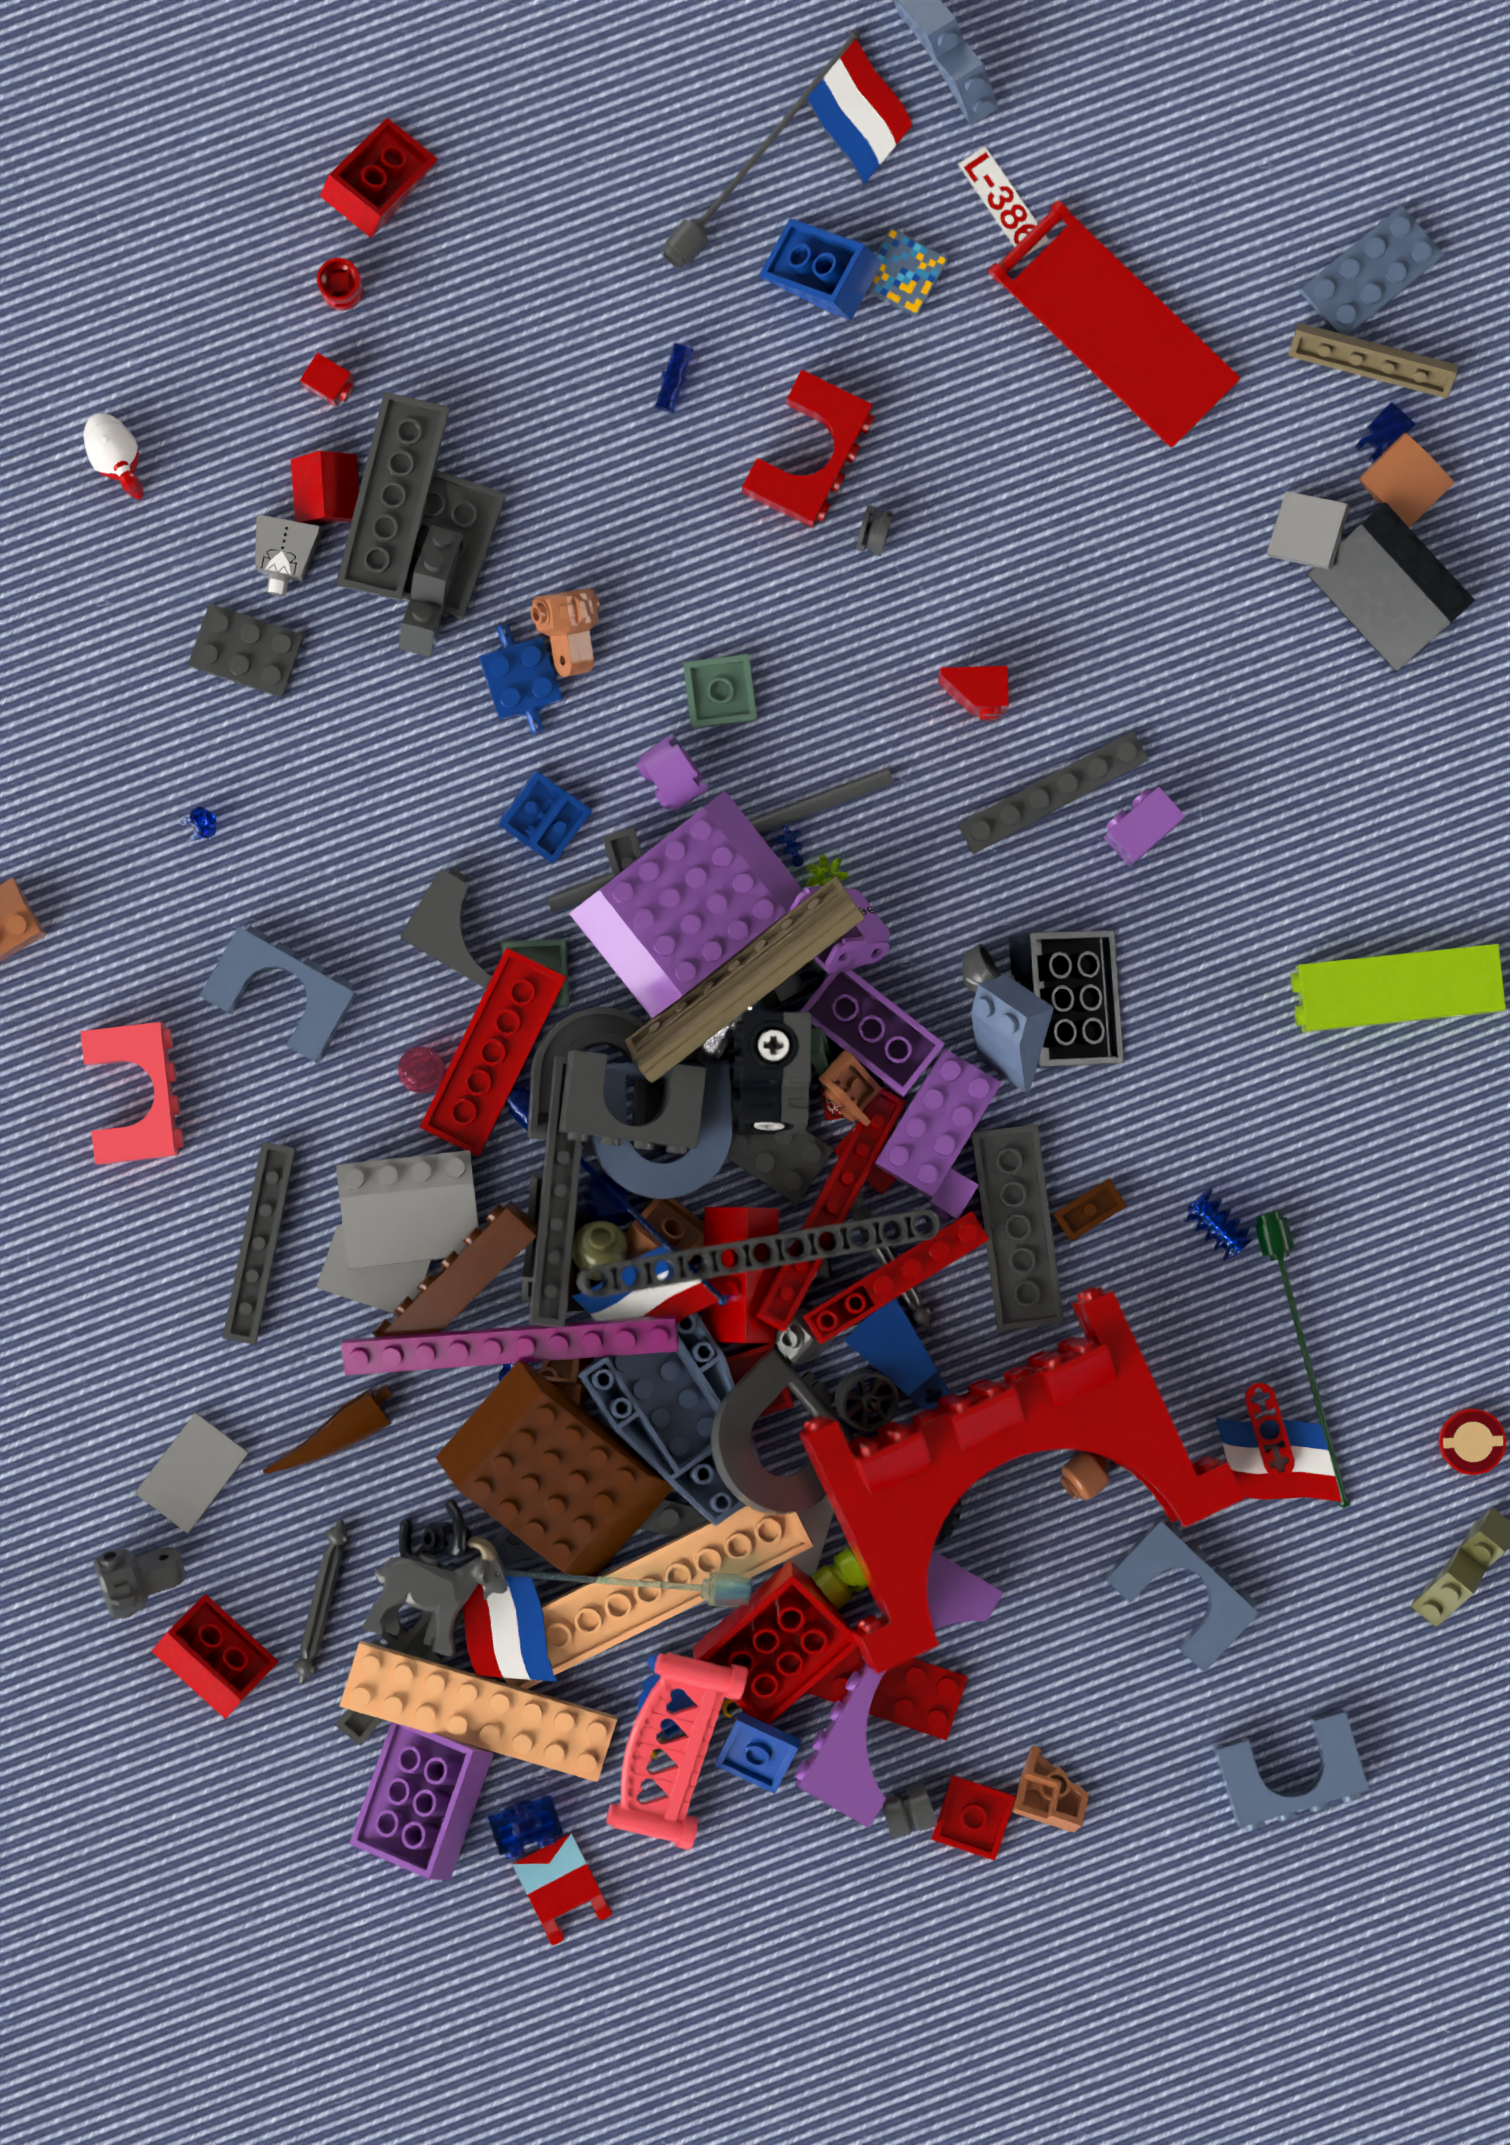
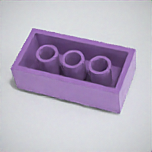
M852 970L830 973L799 1012L811 1013V1027H821L830 1042L842 1051L846 1050L852 1054L867 1071L902 1098L945 1045L944 1042Z
M944 1048L876 1159L874 1166L928 1199L933 1198L1002 1082Z

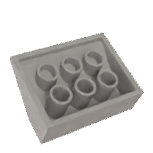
M470 1150L336 1165L348 1269L444 1259L453 1250L458 1254L466 1246L463 1242L465 1237L475 1227L479 1229Z

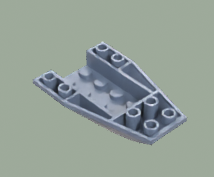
M695 1313L688 1316L682 1322L677 1323L678 1351L597 1357L578 1376L613 1431L708 1521L717 1526L745 1506L728 1489L720 1477L714 1462L711 1446V1432L715 1414L722 1400L735 1384L724 1354L699 1315ZM751 1434V1447L753 1454L757 1462L763 1468Z

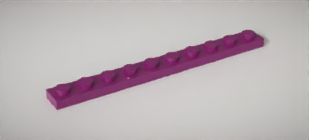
M676 1315L565 1323L563 1328L531 1325L343 1339L341 1342L345 1375L516 1363L520 1358L524 1362L673 1352L679 1349Z

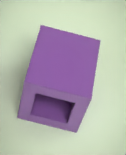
M950 1168L935 1195L928 1202L934 1206L931 1211L947 1222L951 1217L956 1220L959 1219L979 1185Z

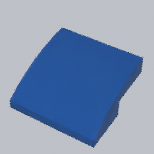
M535 770L499 819L497 825L554 864L592 810Z

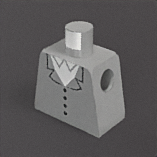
M257 514L255 568L258 573L269 575L266 593L285 597L289 579L305 580L323 532L319 526Z

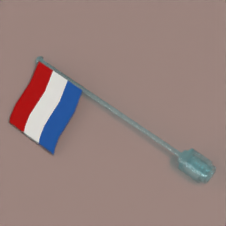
M450 1562V1563L447 1565V1566H450V1567H453V1568L460 1567V1566H455V1565H454V1562ZM504 1569L508 1583L505 1593H492L485 1600L483 1598L485 1587L478 1583L471 1597L463 1606L467 1649L472 1666L478 1676L558 1682L548 1656L544 1615L533 1578L700 1591L702 1599H707L708 1606L740 1608L741 1605L749 1606L751 1578H743V1574L710 1572L709 1579L703 1578L702 1585Z

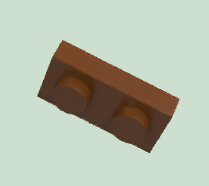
M1108 1178L1052 1215L1068 1240L1072 1242L1127 1207L1110 1178Z

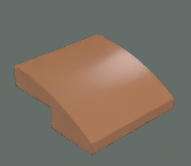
M1403 433L1358 478L1377 503L1384 504L1386 502L1409 528L1454 484V481L1440 465L1407 433Z

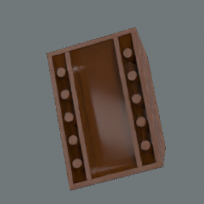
M521 1358L436 1455L437 1461L458 1491L560 1571L587 1580H593L673 1490V1487L623 1439Z

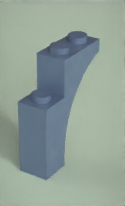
M894 0L899 16L913 31L936 64L969 124L972 126L999 109L983 62L965 43L956 17L941 0Z

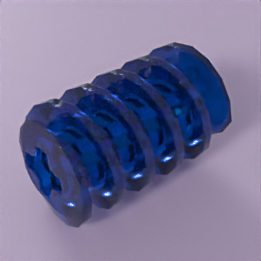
M1209 1187L1184 1210L1189 1212L1185 1223L1197 1220L1198 1223L1194 1232L1198 1233L1206 1230L1207 1233L1203 1239L1204 1243L1215 1239L1216 1243L1212 1251L1216 1253L1224 1249L1226 1252L1222 1261L1226 1262L1240 1253L1255 1236L1246 1239L1250 1228L1247 1226L1237 1230L1241 1220L1239 1217L1228 1220L1231 1213L1230 1207L1218 1210L1222 1199L1217 1197L1209 1200L1213 1192Z

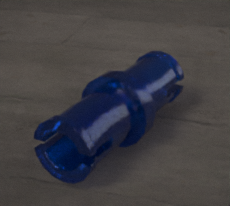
M678 343L673 344L667 369L662 371L661 374L663 382L654 405L655 408L668 413L675 412L681 387L685 386L687 382L685 374L694 349Z

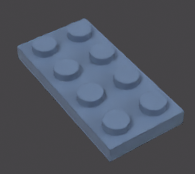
M1401 205L1305 284L1299 292L1333 332L1349 336L1440 261L1444 254Z

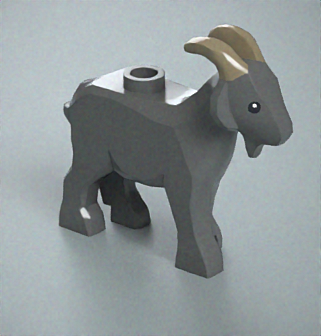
M475 1536L467 1541V1546L478 1549L482 1554L457 1568L439 1563V1557L423 1552L420 1553L419 1557L408 1554L390 1558L382 1569H375L376 1578L384 1584L383 1592L380 1598L373 1603L362 1629L379 1635H384L385 1632L400 1636L402 1624L398 1618L399 1609L407 1603L412 1607L431 1611V1618L423 1644L433 1646L432 1651L450 1657L454 1656L455 1642L453 1639V1629L459 1611L469 1600L478 1583L485 1587L483 1593L485 1600L492 1593L503 1594L507 1591L508 1583L503 1563L494 1545L484 1537Z

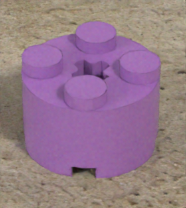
M671 734L639 756L641 761L635 765L646 781L648 780L650 783L654 781L658 787L654 794L662 806L668 810L673 808L677 811L709 790V786L704 782L699 784L704 779L686 750L684 748L680 749L678 744L673 745L678 739Z

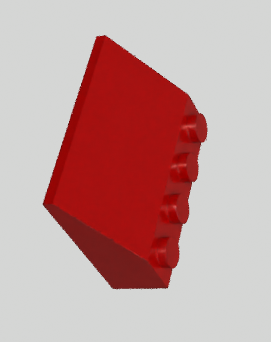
M789 1560L693 1646V1657L697 1660L730 1667L732 1664L746 1667L747 1678L743 1694L739 1700H732L749 1716L770 1725L850 1654L858 1644L850 1625L816 1584L793 1561Z

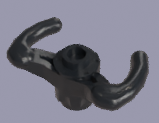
M450 1499L445 1504L452 1522L429 1523L422 1534L423 1545L414 1553L415 1556L419 1557L420 1553L423 1552L433 1554L439 1558L447 1555L458 1558L470 1548L467 1546V1541L472 1538V1534L466 1526L462 1511L455 1500ZM403 1519L400 1523L399 1550L401 1556L413 1555L411 1547L412 1522L409 1519Z

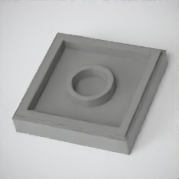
M1285 491L1267 555L1272 558L1331 570L1350 506L1347 503Z

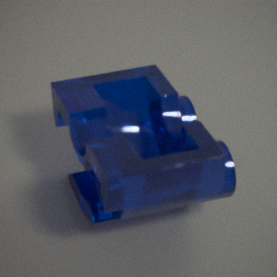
M551 1795L511 1805L501 1809V1812L487 1817L499 1855H505L506 1859L524 1854V1847L533 1843H537L538 1848L557 1842L556 1836L564 1834Z

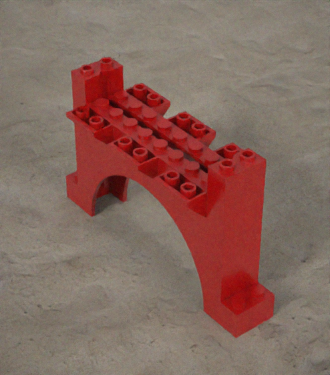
M1093 1286L1077 1293L1078 1300L1070 1303L1086 1339L1072 1336L1057 1343L1058 1350L1047 1353L1043 1350L1027 1358L1028 1364L1022 1367L1017 1366L1004 1372V1379L1001 1381H986L984 1378L968 1385L967 1389L969 1392L962 1395H956L955 1393L946 1395L937 1400V1407L931 1410L926 1409L911 1417L913 1422L910 1424H895V1421H892L877 1428L878 1434L871 1438H865L863 1435L846 1442L836 1420L818 1415L803 1423L805 1428L798 1431L882 1615L878 1618L875 1614L867 1616L857 1622V1628L851 1630L868 1668L877 1675L939 1646L932 1626L927 1597L928 1569L936 1537L945 1518L962 1494L986 1473L1007 1461L1022 1455L1055 1449L1096 1453L1117 1463L1139 1479L1158 1501L1169 1522L1173 1523L1179 1520L1183 1528L1245 1499L1227 1461L1216 1459V1457L1209 1458L1206 1455L1191 1462L1113 1290H1104L1101 1287L1095 1288Z

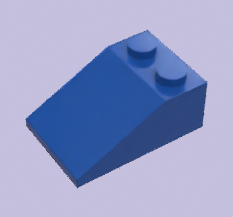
M790 218L759 276L827 312L852 320L883 262L865 244Z

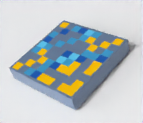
M890 227L875 254L883 263L867 292L917 318L949 258Z

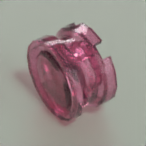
M424 1046L414 1047L406 1051L398 1064V1076L401 1083L408 1090L418 1094H427L437 1090L446 1073L442 1057L433 1049Z

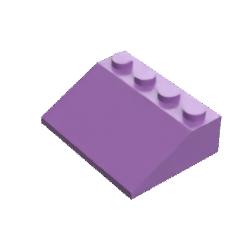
M391 1722L349 1844L427 1879L450 1881L494 1752L435 1733H428Z

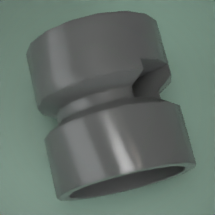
M925 1784L908 1788L904 1796H901L898 1792L884 1796L886 1800L882 1808L892 1840L910 1835L914 1827L919 1831H923L937 1826Z

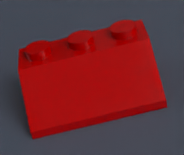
M204 1594L176 1622L152 1650L163 1663L225 1720L279 1662L207 1594Z

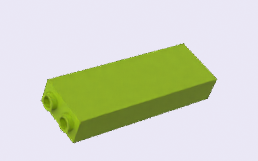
M1499 944L1300 964L1295 967L1296 973H1291L1292 992L1298 993L1299 1006L1294 1007L1296 1026H1302V1033L1498 1013L1506 1010Z

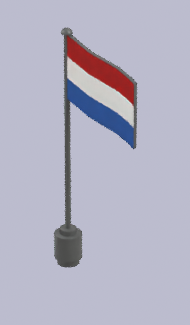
M852 30L849 32L850 37L702 219L700 221L692 219L691 222L684 219L664 243L665 248L661 254L670 264L681 270L685 265L692 263L709 242L706 236L708 230L704 225L806 100L824 131L852 163L863 186L912 127L910 117L899 98L873 69L859 44L860 33L858 31Z

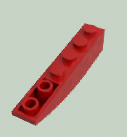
M971 1211L939 1230L934 1238L918 1243L803 1315V1318L821 1345L990 1239Z

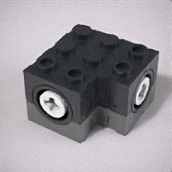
M743 1011L742 1022H736L732 1046V1058H735L734 1070L732 1071V1091H738V1096H733L732 1123L738 1124V1134H776L778 1132V1135H805L809 1110V1082L811 1080V1013L784 1012L782 1014V1012Z

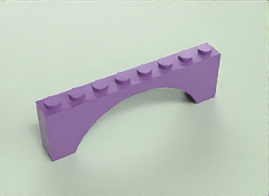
M932 1551L927 1578V1597L933 1629L935 1630L958 1622H987L1003 1592L937 1552ZM865 1661L860 1671H854L845 1686L848 1689L846 1696L842 1702L838 1700L832 1707L828 1718L832 1719L826 1731L820 1730L811 1746L815 1749L808 1761L804 1759L801 1762L794 1777L798 1779L795 1783L797 1787L863 1826L870 1828L886 1798L877 1785L869 1763L866 1742L867 1718L875 1690L885 1672L877 1675L868 1668Z

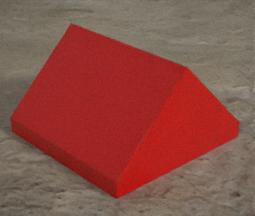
M319 450L291 459L295 522L311 525L352 522L359 494L357 454Z

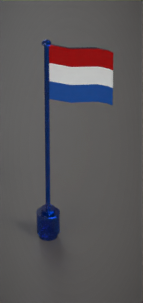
M521 1086L508 1097L505 1106L509 1109L508 1113L528 1132L530 1089L527 1090L524 1086ZM581 1157L580 1165L663 1245L640 1257L677 1251ZM659 1261L655 1266V1274L661 1280L667 1276L669 1269L664 1261ZM688 1261L689 1270L694 1274L697 1273L698 1270ZM628 1266L622 1272V1280L626 1285H631L636 1278L634 1269ZM707 1279L604 1297H589L583 1293L572 1296L597 1321L676 1315L677 1324L688 1316L717 1303L720 1306H724L729 1301L728 1295L725 1294L723 1296ZM603 1281L591 1289L593 1291L599 1290L603 1284Z

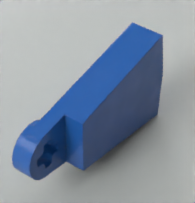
M896 1298L870 1314L844 1340L923 1410H931L937 1407L935 1403L928 1405L925 1402V1399L928 1397L925 1391L928 1388L934 1391L938 1388L942 1390L943 1394H941L940 1398L950 1394L948 1387Z

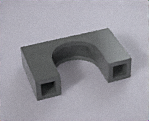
M578 1050L568 1052L559 1132L568 1133V1140L587 1142L588 1136L601 1137L600 1144L621 1146V1140L634 1142L633 1148L654 1150V1145L667 1146L666 1152L684 1155H686L687 1149L697 1148L707 1068L676 1064L666 1072L663 1101L657 1115L642 1126H629L614 1118L604 1101L603 1089L608 1054Z

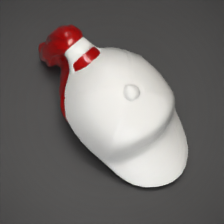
M95 414L91 416L84 429L85 449L90 463L101 475L120 481L123 490L127 494L141 500L143 497V486L140 479L135 475L139 462V451L134 436L117 418L111 415Z

